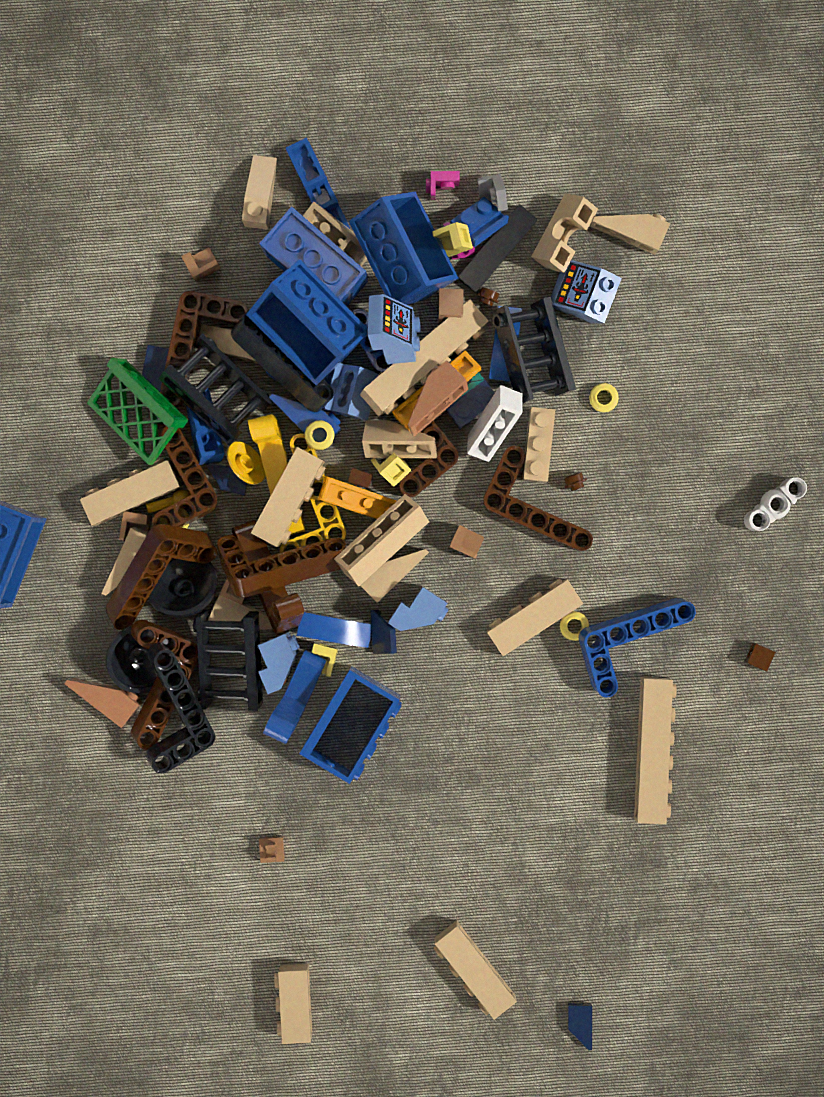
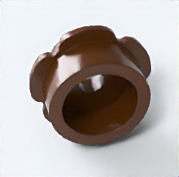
M482 287L480 293H477V296L480 297L479 302L493 306V303L499 302L497 300L499 297L498 292Z
M582 472L572 474L564 478L566 483L564 487L575 491L584 487L583 482L587 478H584Z

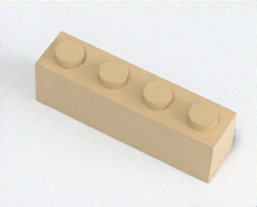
M297 447L251 533L276 547H279L281 543L285 545L291 535V532L288 530L292 522L297 523L303 511L300 510L304 501L308 502L314 492V489L311 487L315 479L319 481L326 468L323 467L325 462Z
M164 458L156 460L151 465V468L143 471L142 468L136 469L129 473V478L122 481L120 478L109 481L107 483L108 487L102 490L94 488L85 492L86 497L81 498L80 501L91 526L103 524L123 515L124 511H132L183 488L172 462L169 460L164 461Z
M404 494L334 559L344 574L359 587L427 525L429 521L421 507Z
M560 578L548 585L550 590L543 594L540 591L528 598L530 603L524 607H521L519 604L508 611L510 616L504 620H501L499 617L488 624L490 629L486 632L502 656H505L583 605L580 597L567 579L563 581Z
M457 920L434 937L436 945L434 950L441 959L445 957L450 963L448 967L456 978L459 976L465 982L463 985L465 990L471 997L474 995L480 1001L478 1005L486 1016L490 1014L495 1020L517 1002L514 992Z

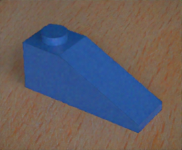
M274 394L269 397L304 433L307 426L316 420L328 422L334 430V437L341 431V428L338 426L341 422L332 413L327 415L322 410L312 412L301 403ZM317 428L313 431L315 442H322L326 439L327 433L323 428Z

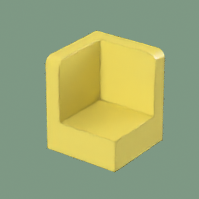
M456 222L432 231L433 237L441 238L443 248L448 257L473 249L466 224Z
M395 453L389 456L382 464L376 458L371 459L378 472L393 486L412 471L403 458L398 457Z
M315 642L312 653L327 660L321 673L331 677L338 648Z

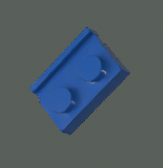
M483 197L452 219L450 224L456 222L466 224L472 246L476 247L506 225L509 216L507 214L504 216L493 203Z

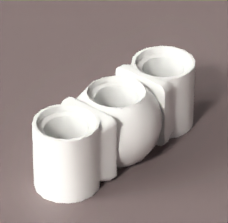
M798 477L786 479L779 487L766 492L762 496L760 504L756 505L753 510L745 515L744 524L746 528L751 531H762L767 529L770 523L776 519L786 516L790 506L806 494L807 484L805 481ZM792 482L798 487L795 495L789 492V485ZM773 498L780 502V507L777 511L771 508L770 503ZM755 514H759L762 518V523L759 527H756L752 521Z

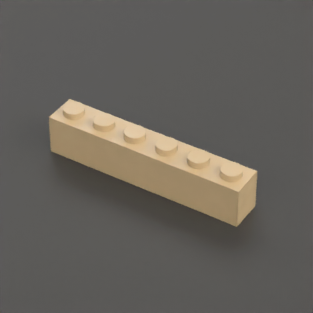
M469 300L463 305V317H448L420 341V351H416V362L392 364L362 390L360 396L378 416H381L384 412L387 415L398 407L396 402L403 397L406 400L416 391L414 387L419 382L423 385L426 383L428 376L435 366L442 365L446 360L450 363L451 359L449 357L455 352L457 355L461 354L469 346L467 342L471 338H474L476 341L486 332L484 327L489 321L473 302Z
M640 677L634 819L637 823L667 824V818L671 816V804L668 803V794L672 793V780L669 779V770L673 769V756L670 755V746L674 745V732H671V722H675V708H672V698H676L677 688L670 678Z

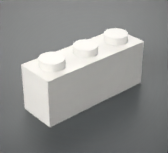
M502 385L499 386L468 434L467 454L488 462L491 460L522 414V393Z

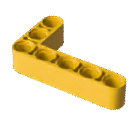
M273 414L248 420V425L253 441L258 444L270 495H272L289 462L278 420ZM302 515L297 523L292 522L288 530L291 532V535L305 532Z
M300 433L292 437L290 448L293 454L296 450L295 444L297 440L305 439V434ZM308 445L304 451L318 458L316 450ZM325 473L319 481L315 479L311 488H313V486L317 483L323 484L325 479ZM312 494L310 500L321 528L288 540L285 545H281L279 552H285L286 547L291 544L296 546V548L306 546L311 536L318 537L320 541L330 539V530L335 527L341 529V539L345 541L347 531L337 505L319 500V496ZM325 505L332 506L334 510L333 516L329 519H325L321 515V509Z

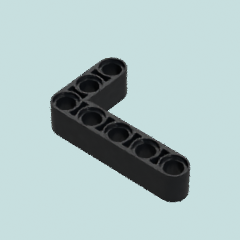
M247 311L232 328V339L308 410L312 412L321 411L334 396L332 387L324 379L315 385L246 315Z
M157 642L149 647L147 655L184 725L182 729L154 744L146 752V760L156 773L164 774L212 746L216 736L176 656L166 644ZM161 653H166L163 659L157 660ZM171 673H176L173 679L167 680ZM186 692L182 699H178L181 693ZM192 712H196L192 718L188 719ZM205 731L202 737H198L201 732ZM185 743L181 749L177 750L180 744ZM163 756L161 761L155 762L158 757Z

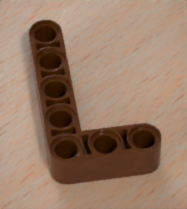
M195 291L184 292L180 296L165 369L170 364L174 368H179L195 353L196 347L194 343L198 339L202 318L236 325L241 318H233V311L237 308H243L245 314L249 310L248 307L238 300ZM189 299H197L195 308L188 309L186 307ZM214 303H219L221 305L220 311L216 314H211L209 312L210 306ZM187 321L192 322V329L187 333L182 332V324ZM180 345H187V353L183 356H178L177 348ZM191 370L185 375L187 381H189ZM162 382L160 393L167 399V395L172 391ZM177 398V400L171 404L177 409L181 407L184 402L181 399Z
M434 421L426 426L421 433L427 435L430 432H435L438 434L439 441L436 443L437 458L426 459L400 482L401 493L403 495L406 494L410 498L419 495L458 461L459 456L456 448ZM446 450L451 451L454 454L453 462L444 463L441 460L442 452ZM430 465L435 468L436 474L433 478H425L423 476L422 469L425 466ZM412 480L416 482L417 490L414 493L409 494L404 491L403 486L406 481Z
M163 422L157 423L159 437L164 436L169 428ZM179 428L175 432L178 440L172 444L168 443L164 450L190 496L156 513L152 519L153 527L157 525L159 519L167 518L171 522V526L182 528L209 514L217 506L216 493ZM180 454H186L190 457V460L187 464H179L176 461L177 457ZM191 475H198L202 481L198 485H191L188 482V478ZM208 495L213 499V503L210 506H203L199 502L200 498ZM181 507H189L192 510L191 515L187 518L181 517L178 514Z
M518 446L507 448L483 497L485 509L574 550L584 551L589 549L593 543V536L589 531L509 495L523 465L525 453ZM516 451L520 456L519 462L516 464L510 463L507 459L508 452ZM504 472L509 475L510 483L503 486L498 483L497 476L499 473ZM491 494H496L500 498V504L496 508L489 506L487 503V499ZM512 504H518L522 508V514L517 518L509 513V508ZM534 514H540L543 517L544 522L542 526L535 527L532 525L531 518ZM557 523L565 527V534L562 537H557L553 533V527ZM579 533L584 534L587 538V543L583 547H579L575 543V537Z
M256 520L232 528V534L238 538L249 562L271 556L265 540L251 533ZM285 586L258 594L275 634L299 626L304 614V608L297 593L288 595Z
M158 524L149 531L106 605V613L115 629L123 630L134 623L171 558L209 563L217 557L218 551L207 533L166 524Z
M225 535L219 538L217 546L221 566L233 592L239 597H249L340 570L341 568L334 558L346 548V542L341 538H330L249 562L238 538L233 535Z
M141 619L134 622L131 627V635L141 646L147 649L154 643L163 642L166 638H170L166 646L174 653L187 680H189L198 661L197 644L188 636L150 621ZM149 629V633L145 637H140L144 630ZM187 646H191L190 650L183 654V650ZM171 673L167 680L173 679L175 675ZM158 676L131 729V736L138 746L144 750H148L158 742L174 710L168 695L161 696L165 689ZM155 711H159L155 717H151ZM149 732L145 738L140 739L142 734Z

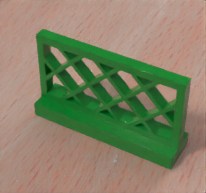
M111 358L106 365L110 369L87 404L148 465H153L177 429L183 428L188 419L126 359ZM114 376L119 379V389L112 390L111 380ZM131 391L134 394L135 405L127 406L126 392ZM112 393H120L121 406L113 407ZM103 394H106L107 408H102L97 403ZM142 407L150 409L151 420L143 421ZM128 409H136L137 422L129 423ZM114 410H121V424L114 420ZM163 422L169 428L164 436L161 437L158 435L157 423ZM151 423L152 437L144 438L143 424ZM137 425L138 439H133L130 436L129 426ZM153 440V452L149 455L145 451V441Z

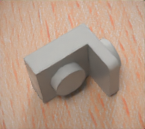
M501 174L478 178L479 198L485 197L488 200L491 199V203L496 202L498 211L508 210L506 189Z

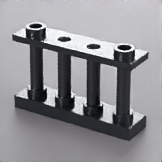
M551 297L542 298L531 304V310L510 314L508 305H504L491 312L512 390L522 393V404L534 399L532 393L554 389L555 396H560L576 390ZM534 319L538 333L517 337L513 323ZM540 342L544 356L523 360L520 346ZM547 365L551 379L530 384L526 370Z
M202 333L194 343L198 350L178 369L170 364L163 371L159 379L230 446L242 434L239 430V425L257 407L264 411L273 401L264 389L259 388L217 348L216 343L211 338L206 337ZM206 356L215 367L196 386L192 385L185 379V375ZM223 373L233 384L214 403H210L203 396V392ZM241 390L250 401L232 420L227 419L221 413V409Z
M202 610L193 621V630L197 632L200 680L197 698L198 701H201L202 709L206 710L213 702V699L244 700L248 703V711H258L263 704V684L259 675V671L262 669L261 652L258 647L260 644L259 611H249L241 621H209L207 610ZM208 630L241 631V633H244V642L242 644H209ZM210 653L242 654V656H245L246 665L244 667H211ZM211 676L243 677L244 680H247V688L245 690H212Z

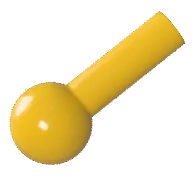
M183 489L177 490L172 497L146 504L147 512L151 513L165 509L190 496V494Z

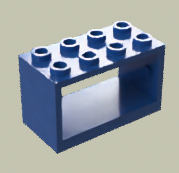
M416 192L381 197L348 221L386 296L408 305L426 300L437 293L439 288L443 289L458 279L439 238L433 237L432 231H434V228Z
M292 206L259 243L265 256L283 272L301 259L346 307L368 283L366 270Z
M301 259L276 278L246 314L315 385L320 383L368 334V328Z
M0 501V609L13 606L47 519L4 501Z
M351 666L299 754L349 784L352 779L358 780L364 770V759L370 760L377 748L376 739L384 737L390 724L387 722L390 716L395 718L402 706L400 695ZM356 679L368 686L374 693H379L391 700V703L349 770L314 749Z

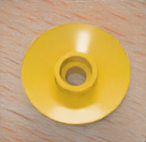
M233 442L227 448L228 463L240 479L249 484H259L264 480L266 475L262 459L251 446L243 442Z

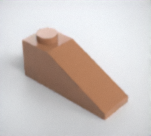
M447 360L442 365L435 366L426 380L408 423L410 432L414 437L469 390L467 380Z
M71 678L65 682L66 686L121 728L127 725L143 704L139 700L140 695L138 693L128 692L120 687Z

